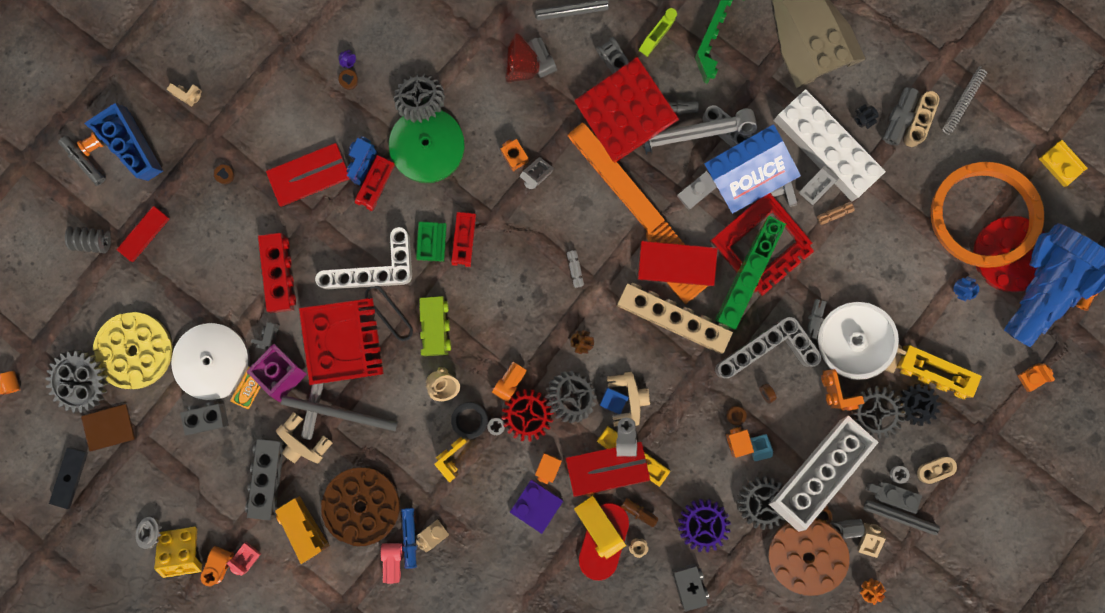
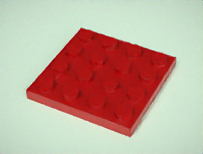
M638 57L574 100L614 163L679 120Z

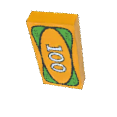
M247 372L244 373L230 401L249 409L260 386Z

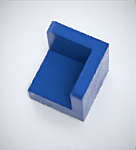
M606 388L599 406L621 414L629 397Z

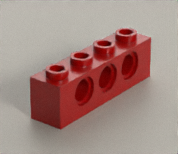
M282 233L258 236L266 311L269 313L294 310V305H296L295 294H292L294 279L290 275L289 269L292 267L291 257L288 256L287 249L290 248L289 239ZM275 250H279V257L273 259L272 253ZM281 268L282 274L276 278L274 273L276 269ZM283 287L284 294L278 297L277 290Z

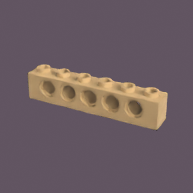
M635 283L626 285L617 304L618 307L714 352L724 353L733 333L729 331L728 326L721 323L718 325L711 323L712 319L704 315L698 317L694 315L693 310L687 307L681 309L676 306V302L670 299L664 301L655 292L649 291L647 293L642 291V287ZM637 296L645 299L644 306H638L635 303ZM659 304L662 307V313L655 314L652 309L653 305ZM672 312H676L680 316V320L677 323L672 322L670 319ZM690 320H693L697 323V328L695 331H692L688 328V322ZM707 328L714 331L712 339L707 338L705 335Z

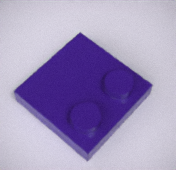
M531 479L510 513L542 534L563 500Z

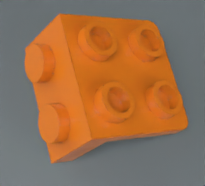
M836 369L823 371L821 380L823 386H826L828 393L826 394V401L831 408H841L842 411L859 409L858 405L864 404L863 396L843 398Z

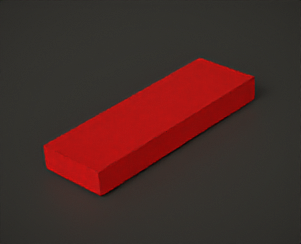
M153 206L116 250L130 262H134L170 218Z

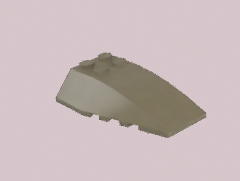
M772 0L775 11L774 17L778 28V39L781 45V55L796 89L814 82L821 75L845 65L847 67L866 59L850 24L831 0Z

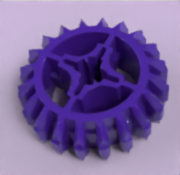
M699 499V505L692 501L693 508L686 505L685 507L688 512L681 511L685 518L678 519L680 523H684V525L678 526V530H684L680 537H687L684 543L687 545L692 542L690 548L694 549L697 546L698 552L702 551L703 546L706 552L710 551L709 546H712L713 550H717L715 544L718 543L720 546H723V542L720 541L721 538L728 539L724 532H731L729 528L725 527L731 524L729 520H724L729 517L728 513L722 514L725 508L721 506L717 509V502H714L711 506L710 499H707L705 505L703 499ZM701 510L713 511L711 515L706 517H700L696 512ZM693 517L696 521V526L693 532L690 533L689 522ZM718 517L719 529L716 534L713 530V524ZM698 518L702 522L709 523L706 525H708V529L710 530V532L704 528L700 529V527L702 526L700 525L701 522L698 520ZM702 534H708L711 539L706 541H700L695 538L697 536L700 537Z

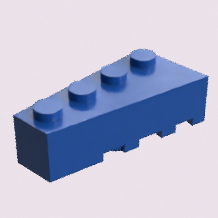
M114 103L85 122V125L95 132V135L108 146V149L120 159L136 178L149 181L163 172L127 107Z

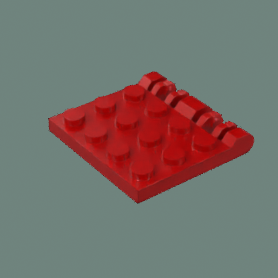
M373 298L299 308L309 385L384 374L383 367L367 369V365L381 364L382 359L366 361L365 356L366 353L380 352V347L364 349V345L379 343L378 330L362 331V327L376 326V321L361 323L360 316L375 314V309L359 311V308L374 306Z

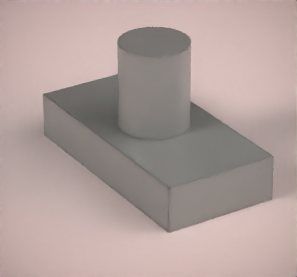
M539 157L521 173L520 178L525 181L524 185L528 189H534L552 173L554 168Z
M824 165L799 191V194L814 205L839 177Z
M706 171L681 191L677 197L690 210L716 189L717 186Z
M791 182L771 192L773 197L787 194L789 206L797 205Z

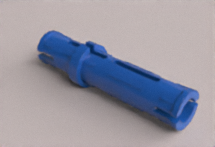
M414 508L401 509L404 545L402 546V551H404V568L411 569L417 567L416 550L418 549L415 544Z

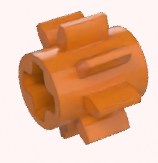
M871 578L868 582L864 581L861 585L863 589L860 594H862L866 602L875 605L878 601L882 602L885 598L883 594L886 589H884L880 581Z

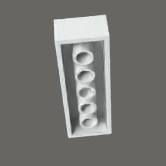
M806 89L773 120L820 169L825 165L839 177L834 184L851 201L859 198L886 172Z
M846 416L836 424L769 505L798 532L806 530L879 442L850 416Z

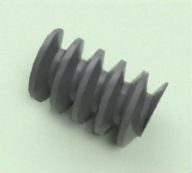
M69 226L65 232V243L71 251L106 253L110 249L111 235L108 231L104 235L103 229L96 231V229L91 228L89 231L88 228L81 230L80 227L73 229V227Z

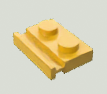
M1063 140L1059 141L1039 158L1063 187L1068 186L1087 169L1084 163Z

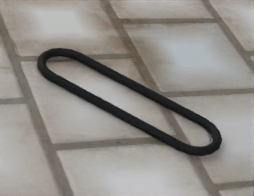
M379 286L368 287L365 292V298L369 299L368 291L370 289H378L386 298V300L390 303V305L394 308V310L398 313V315L402 318V320L406 323V325L409 327L410 335L407 338H400L392 329V327L388 324V322L384 319V317L380 314L375 306H372V308L375 309V312L378 314V316L382 319V321L386 324V326L390 329V331L398 340H409L412 337L413 329L411 325L408 323V321L404 318V316L400 313V311L396 308L393 302L389 299V297Z

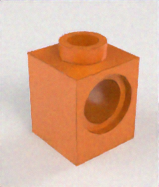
M510 139L502 144L503 147L500 148L501 153L512 171L529 162L528 156L517 139L514 141ZM511 150L519 152V155L515 158L510 157L508 154Z
M737 427L730 429L729 434H725L732 457L737 458L754 453L746 429Z
M544 452L535 476H538L537 480L548 484V482L553 483L562 460Z

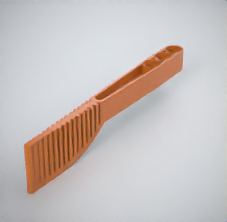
M583 122L567 134L576 148L646 229L647 242L685 245L617 162L614 163L601 142ZM666 282L685 305L708 287L704 285Z

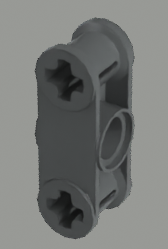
M613 37L609 38V41L602 46L596 47L597 53L606 63L612 74L621 69L615 67L614 63L616 61L622 62L624 66L629 63Z

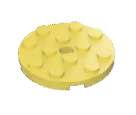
M132 312L119 314L108 320L95 337L93 351L96 356L95 361H101L99 367L106 368L102 374L108 375L105 378L107 382L119 388L140 389L155 383L166 372L172 358V342L168 331L161 322L150 315ZM132 345H135L137 348V354L134 356L129 354V348Z

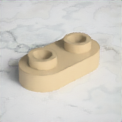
M940 457L922 464L917 470V476L920 481L932 484L954 475L957 470V464L950 457ZM943 463L947 465L945 470L942 468ZM926 470L929 471V475L927 477H925L924 472Z

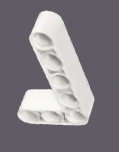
M400 227L392 230L390 234L392 266L323 270L316 275L315 281L317 285L329 290L408 284L412 279L409 234ZM404 233V240L397 242V234ZM402 251L405 252V259L398 261L397 254ZM405 270L407 272L406 278L399 280L398 273ZM381 272H387L388 274L385 281L379 280ZM363 273H367L369 276L366 282L360 281V276ZM344 274H348L349 281L342 284L341 277ZM329 275L330 282L327 285H323V277Z

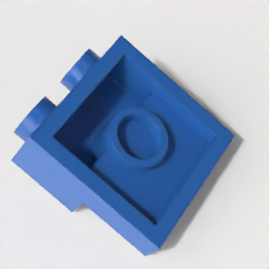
M362 136L360 139L357 138L356 142H352L349 147V156L354 162H351L347 168V176L353 183L359 186L362 185L378 154L371 141Z

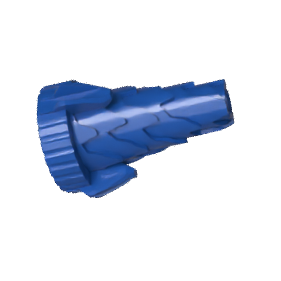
M1059 223L1054 225L1050 232L1042 233L1037 238L1029 264L1037 268L1034 273L1035 277L1028 285L1026 294L1020 301V308L1004 329L1010 336L1029 347L1035 343L1041 333L1046 334L1053 323L1060 319L1070 307L1073 308L1082 297L1087 300L1105 289V248L1079 232Z

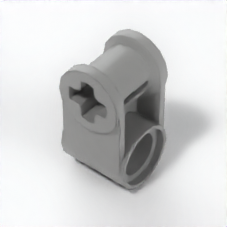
M623 418L618 422L617 456H637L636 426L631 418Z

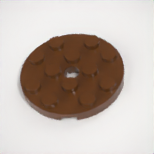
M367 467L352 468L337 475L328 484L321 502V514L328 531L337 540L352 546H368L382 540L395 526L400 512L399 495L392 481L380 471ZM358 501L366 504L365 511H357L356 503Z

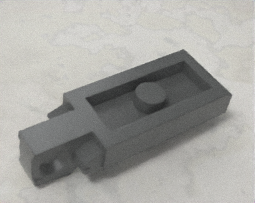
M879 482L878 486L867 483L865 489L876 493L874 498L878 501L917 514L922 495L886 482Z

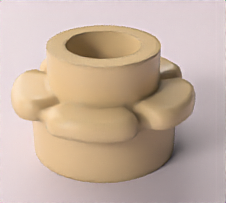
M642 538L633 539L629 546L630 553L634 554L637 558L646 555L648 552L647 542Z

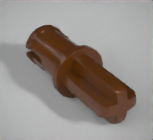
M626 498L621 508L635 516V519L638 518L650 527H654L657 524L658 517L645 510L643 505L641 507L629 498Z

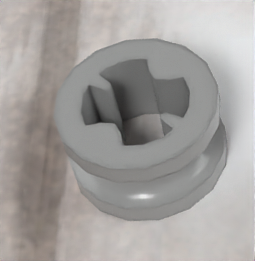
M500 418L491 419L487 425L488 431L492 435H500L505 429L503 426L504 421ZM494 421H498V424L501 423L502 425L499 428V432H494L495 429H491Z
M895 466L890 471V477L895 483L902 484L909 479V471L903 466ZM901 469V473H904V477H900L898 480V476H895V472H899Z

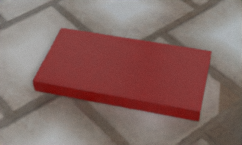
M641 241L637 280L714 286L718 248Z

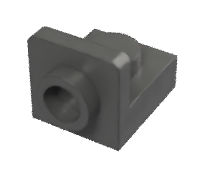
M267 322L262 330L263 341L252 339L251 343H255L256 348L268 350V346L271 347L276 343L280 325Z

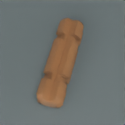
M848 202L843 207L839 206L818 215L817 219L819 224L823 225L844 216L845 213L849 214L855 209L853 204Z

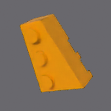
M300 496L275 510L277 514L276 519L283 526L300 564L330 546Z

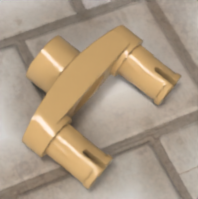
M625 372L624 375L607 376L608 382L616 381L608 383L609 389L622 386L628 388L631 407L630 413L613 414V420L631 418L635 422V426L640 425L641 406L650 405L648 388L638 389L632 372ZM619 421L613 422L614 427L618 426Z
M293 412L284 425H280L276 430L280 438L287 444L282 454L293 463H296L303 456L318 464L323 458L322 455L333 442L323 435L313 449L306 447L292 436L293 430L303 420Z

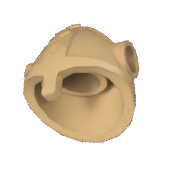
M439 367L437 371L427 377L426 387L430 398L433 400L447 401L457 396L460 391L458 380L450 375L444 367Z

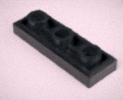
M67 447L49 504L70 509L88 452Z

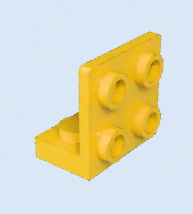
M460 437L451 444L453 449L449 452L446 449L436 457L438 461L434 465L448 482H451L459 474L456 472L458 470L456 465L452 461L448 462L447 459L470 439Z
M196 527L159 532L161 536L158 537L154 569L163 578L202 572V564L195 557Z

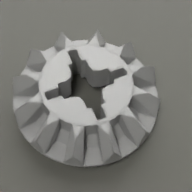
M146 517L138 524L136 542L139 547L143 549L153 548L154 544L158 543V537L161 536L159 530L162 528L159 526V520L154 519V517Z

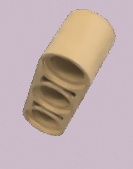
M928 91L918 99L913 111L915 113L914 117L906 128L903 138L907 146L915 147L926 139L939 104L937 93ZM925 99H928L931 105H927ZM918 116L923 117L924 123L919 121ZM912 133L918 136V140L913 139Z

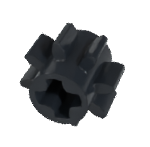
M864 104L855 111L857 114L854 116V120L861 128L866 126L869 129L878 122L876 120L879 117L878 112L872 105L867 107Z

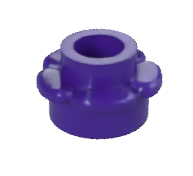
M351 50L340 53L339 64L343 68H351L354 65L356 56Z

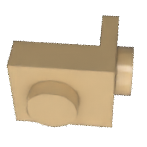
M437 519L417 534L415 539L417 540L418 547L428 552L449 534Z

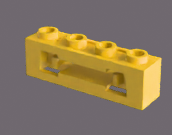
M903 346L902 350L906 351V354L901 356L896 367L900 369V373L910 377L912 375L919 377L918 381L926 384L930 382L936 384V388L945 392L950 390L954 392L955 397L965 400L966 397H974L982 377L981 375L913 346ZM925 363L948 374L960 376H953L951 381L928 370L917 368L922 367Z

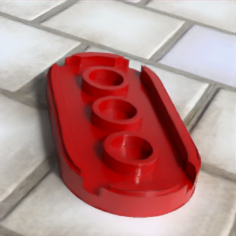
M615 503L600 505L616 531L625 541L629 528L627 513L621 506ZM587 530L579 554L580 569L585 576L592 580H605L615 572L622 549L608 559L605 556L601 558L595 549L597 544Z

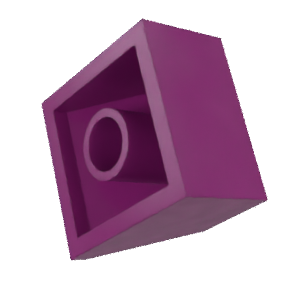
M275 344L246 371L270 397L278 402H281L283 395L287 396L307 375L304 370Z

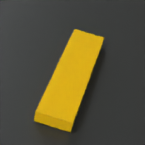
M607 426L597 442L606 449L615 448L618 433ZM644 452L650 480L660 487L671 471Z

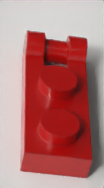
M377 155L355 199V204L359 206L364 205L370 211L375 209L395 163ZM366 193L372 195L370 200L365 198Z
M457 212L452 253L453 266L462 264L465 267H471L476 214ZM459 251L466 252V257H459Z

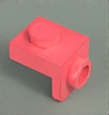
M245 542L235 556L226 564L230 566L231 572L242 576L249 571L261 553Z

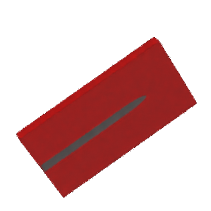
M337 143L266 171L280 207L350 179L347 176V167Z
M642 442L637 443V456H617L615 447L566 458L574 497L650 481Z

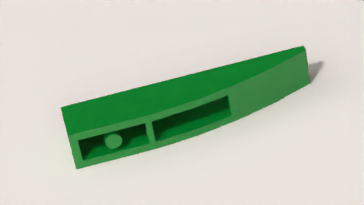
M771 216L767 217L714 321L724 324L731 329L737 328L786 226L785 223Z

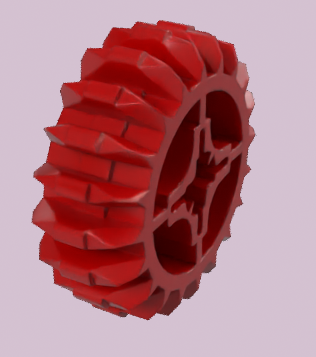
M524 389L523 396L517 391L516 395L518 398L515 399L514 396L510 398L513 401L512 403L505 401V405L509 406V408L502 409V412H507V416H502L501 418L502 420L508 419V422L503 424V426H511L507 431L509 434L513 430L516 432L513 438L516 439L518 434H521V441H524L525 436H528V441L530 442L532 441L531 435H534L536 440H538V432L544 436L546 433L543 428H551L546 422H553V419L548 418V415L554 413L547 412V408L551 406H545L546 398H543V400L539 399L542 395L541 392L535 397L533 396L535 390H531L530 395H527V389ZM528 399L524 410L513 409L517 402ZM534 400L541 405L544 416L533 412ZM530 405V414L538 418L533 417L525 425V417L518 413H523V411L526 413L525 410H528ZM512 415L522 419L521 430L513 423ZM531 421H543L537 429L527 431Z

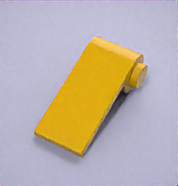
M591 496L574 508L596 542L597 547L595 549L601 558L605 556L608 559L626 546L594 496Z

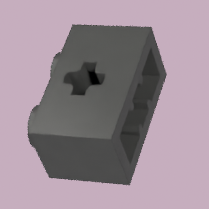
M694 563L673 569V575L684 611L707 606L706 599H709L707 588L702 586L701 580L704 579L701 568H697ZM692 582H693V584L695 585V586L693 587V589H694L693 591H691V590L689 589L690 583H692Z

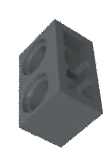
M217 401L205 403L206 407L199 408L198 405L187 407L185 412H180L184 434L192 435L228 427L225 404H218ZM213 410L217 412V418L215 421L211 418V412ZM193 415L198 417L196 425L192 422Z

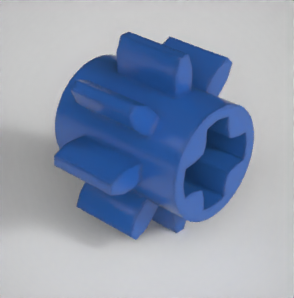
M967 276L957 280L954 285V292L958 295V299L966 301L967 299H974L978 295L979 286L975 283L976 279Z

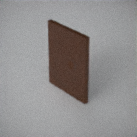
M127 404L81 416L89 452L135 440Z

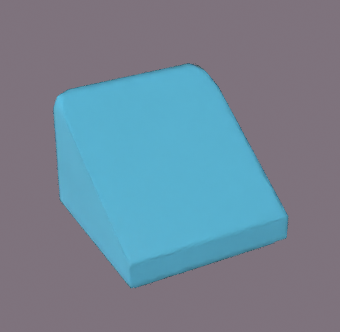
M767 434L750 438L754 453H752L754 461L773 456V449Z

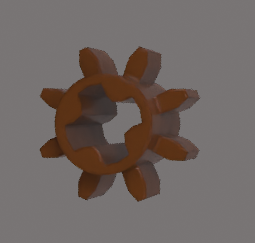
M577 330L571 337L570 343L571 347L575 348V353L588 354V351L593 348L594 337L589 336V331Z

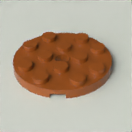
M815 518L806 530L800 532L787 522L776 531L769 547L771 570L784 587L795 593L808 596L825 594L835 589L843 581L849 568V551L844 537L833 525L821 519ZM810 552L815 557L814 560L805 561L803 555Z

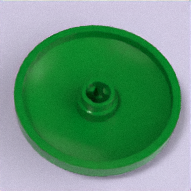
M442 110L441 112H435L436 118L430 116L429 121L423 119L422 123L418 119L415 123L411 119L407 121L403 116L397 121L391 131L389 138L391 159L397 169L413 181L419 183L439 182L453 174L462 162L465 152L462 130L456 120ZM425 141L429 142V144L426 146L423 145V142Z

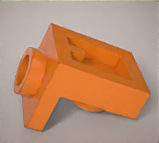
M1044 363L1035 364L1017 375L1027 392H1032L1046 382L1055 380L1052 369Z

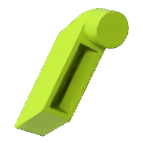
M669 8L666 11L665 15L639 48V51L646 57L649 56L674 23L677 16L675 9Z

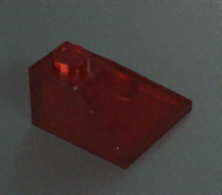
M515 33L508 44L506 82L532 79L539 72L540 64L537 62V54L521 35Z

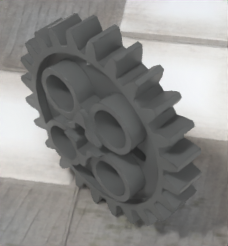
M71 350L61 353L59 357L54 358L55 362L50 363L53 369L47 370V373L51 376L45 378V380L50 381L46 388H52L49 395H55L53 402L60 401L58 407L65 406V411L72 410L73 413L78 411L82 413L94 409L95 406L100 405L99 401L104 400L102 394L108 391L103 387L109 385L104 379L108 375L102 374L106 368L99 367L101 361L95 362V355L89 356V352L82 353V350ZM62 379H63V380H67V381L74 379V381L66 382V381H62Z

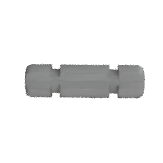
M576 250L567 252V257L570 260V271L572 278H574L573 285L575 288L584 286V281L581 278L582 272L579 260H577L578 254Z

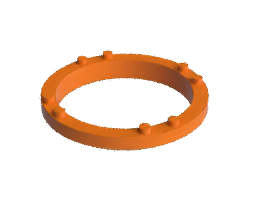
M977 162L957 169L941 183L932 200L931 223L939 242L957 259L978 267H999L1018 260L1032 249L1037 238L1042 233L1044 207L1038 191L1023 174L1000 163ZM973 176H991L1009 183L1021 194L1029 211V228L1022 243L1015 250L998 256L979 255L961 247L949 234L943 219V203L949 189L957 182Z

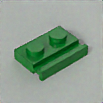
M419 222L417 261L445 262L446 223Z

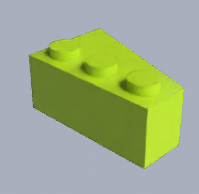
M443 296L420 298V322L422 326L420 337L423 342L421 355L425 357L448 355V351L451 350V339H447V331H450V321L446 320L449 304Z

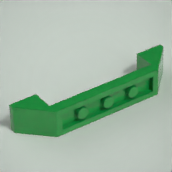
M733 0L720 1L695 56V61L706 84H708L710 78L714 80L719 70L715 68L718 61L708 57L712 48L709 44L711 39H716L720 30L717 26L719 22H724L727 12L724 10L726 6H731Z

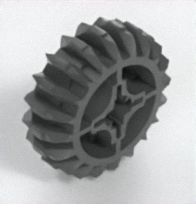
M418 73L414 78L410 75L409 80L403 79L404 84H398V89L395 90L396 96H394L395 108L402 117L404 116L407 121L411 119L413 123L417 119L420 123H422L423 119L429 121L430 116L436 118L435 112H441V107L444 106L445 100L444 89L437 79L435 80L432 75L428 77L424 74L421 77Z
M564 371L560 375L554 376V380H551L549 382L550 386L546 388V391L550 394L545 396L546 399L550 400L547 406H552L550 413L556 412L555 418L562 417V422L568 421L569 423L580 422L582 419L588 418V414L593 412L592 407L596 405L593 400L597 397L592 394L596 388H590L589 386L592 381L586 382V376L580 377V372L574 373L573 371ZM561 386H562V389H561V390H562V396L560 397V394H559V393H560V388H561ZM576 395V397L566 399V397Z
M879 386L875 387V392H872L871 387H868L867 391L869 394L861 391L860 394L863 396L864 403L868 399L875 397L874 407L862 410L863 404L858 405L859 409L851 411L852 415L858 416L853 418L855 422L859 421V425L863 426L866 432L868 430L871 431L870 435L872 437L874 433H877L878 439H881V433H884L885 437L888 438L889 430L892 434H896L894 426L901 429L902 425L898 421L905 422V418L899 416L906 414V410H899V408L904 406V403L897 404L901 397L896 396L893 398L892 396L895 393L893 390L890 391L889 395L886 394L887 387L883 388V392H879ZM881 397L891 402L894 409L883 407ZM877 403L879 404L880 411L884 412V415L881 414L879 422L877 414L872 412L873 410L876 411ZM895 415L894 420L889 425L882 427L883 418ZM863 416L872 417L875 420L876 427L869 425Z
M763 476L761 482L759 477H755L756 484L749 480V488L746 485L742 486L746 492H739L743 499H738L737 502L743 504V506L738 507V510L745 511L741 517L747 518L746 523L748 524L753 522L754 528H757L760 524V528L765 530L767 524L769 529H773V522L776 526H779V518L785 521L769 505L775 497V493L777 495L781 490L782 483L777 482L775 484L774 478H771L768 482L766 476ZM762 487L771 488L769 492H766L763 495H759L755 492L757 489ZM751 496L755 500L753 512H751L749 507V500ZM758 498L767 500L765 502L768 503L767 505L770 508L763 506ZM764 511H769L773 514L768 518H757Z

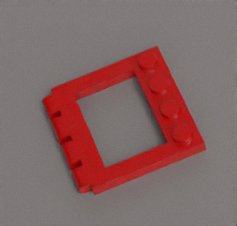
M771 193L754 202L710 240L738 273L743 262L733 252L731 247L771 213L779 221L786 224L785 229L796 242L765 268L754 290V293L758 291L762 296L772 288L769 280L776 285L787 275L783 268L790 273L801 263L797 256L805 260L814 252L810 246L813 243Z

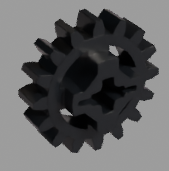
M915 384L914 387L907 386L908 391H901L904 395L900 398V401L904 403L901 409L906 410V414H904L905 421L910 420L911 425L917 423L918 426H923L924 423L931 424L930 419H937L934 414L941 412L937 409V406H940L941 403L936 402L939 395H933L934 389L927 390L928 385H922L921 387L920 384ZM918 392L924 393L927 397H922ZM911 413H916L920 418L914 417Z

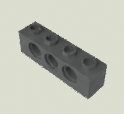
M261 438L257 439V442L253 445L255 458L250 467L252 481L248 484L250 496L249 501L245 505L247 518L272 520L275 518L283 461L282 451L285 442L282 440ZM265 454L270 456L269 464H265L263 461ZM262 474H266L268 477L266 484L262 483L260 479ZM260 493H262L265 496L264 503H261L258 500V495Z

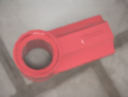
M382 543L383 583L392 584L400 582V561H402L403 556L402 543Z

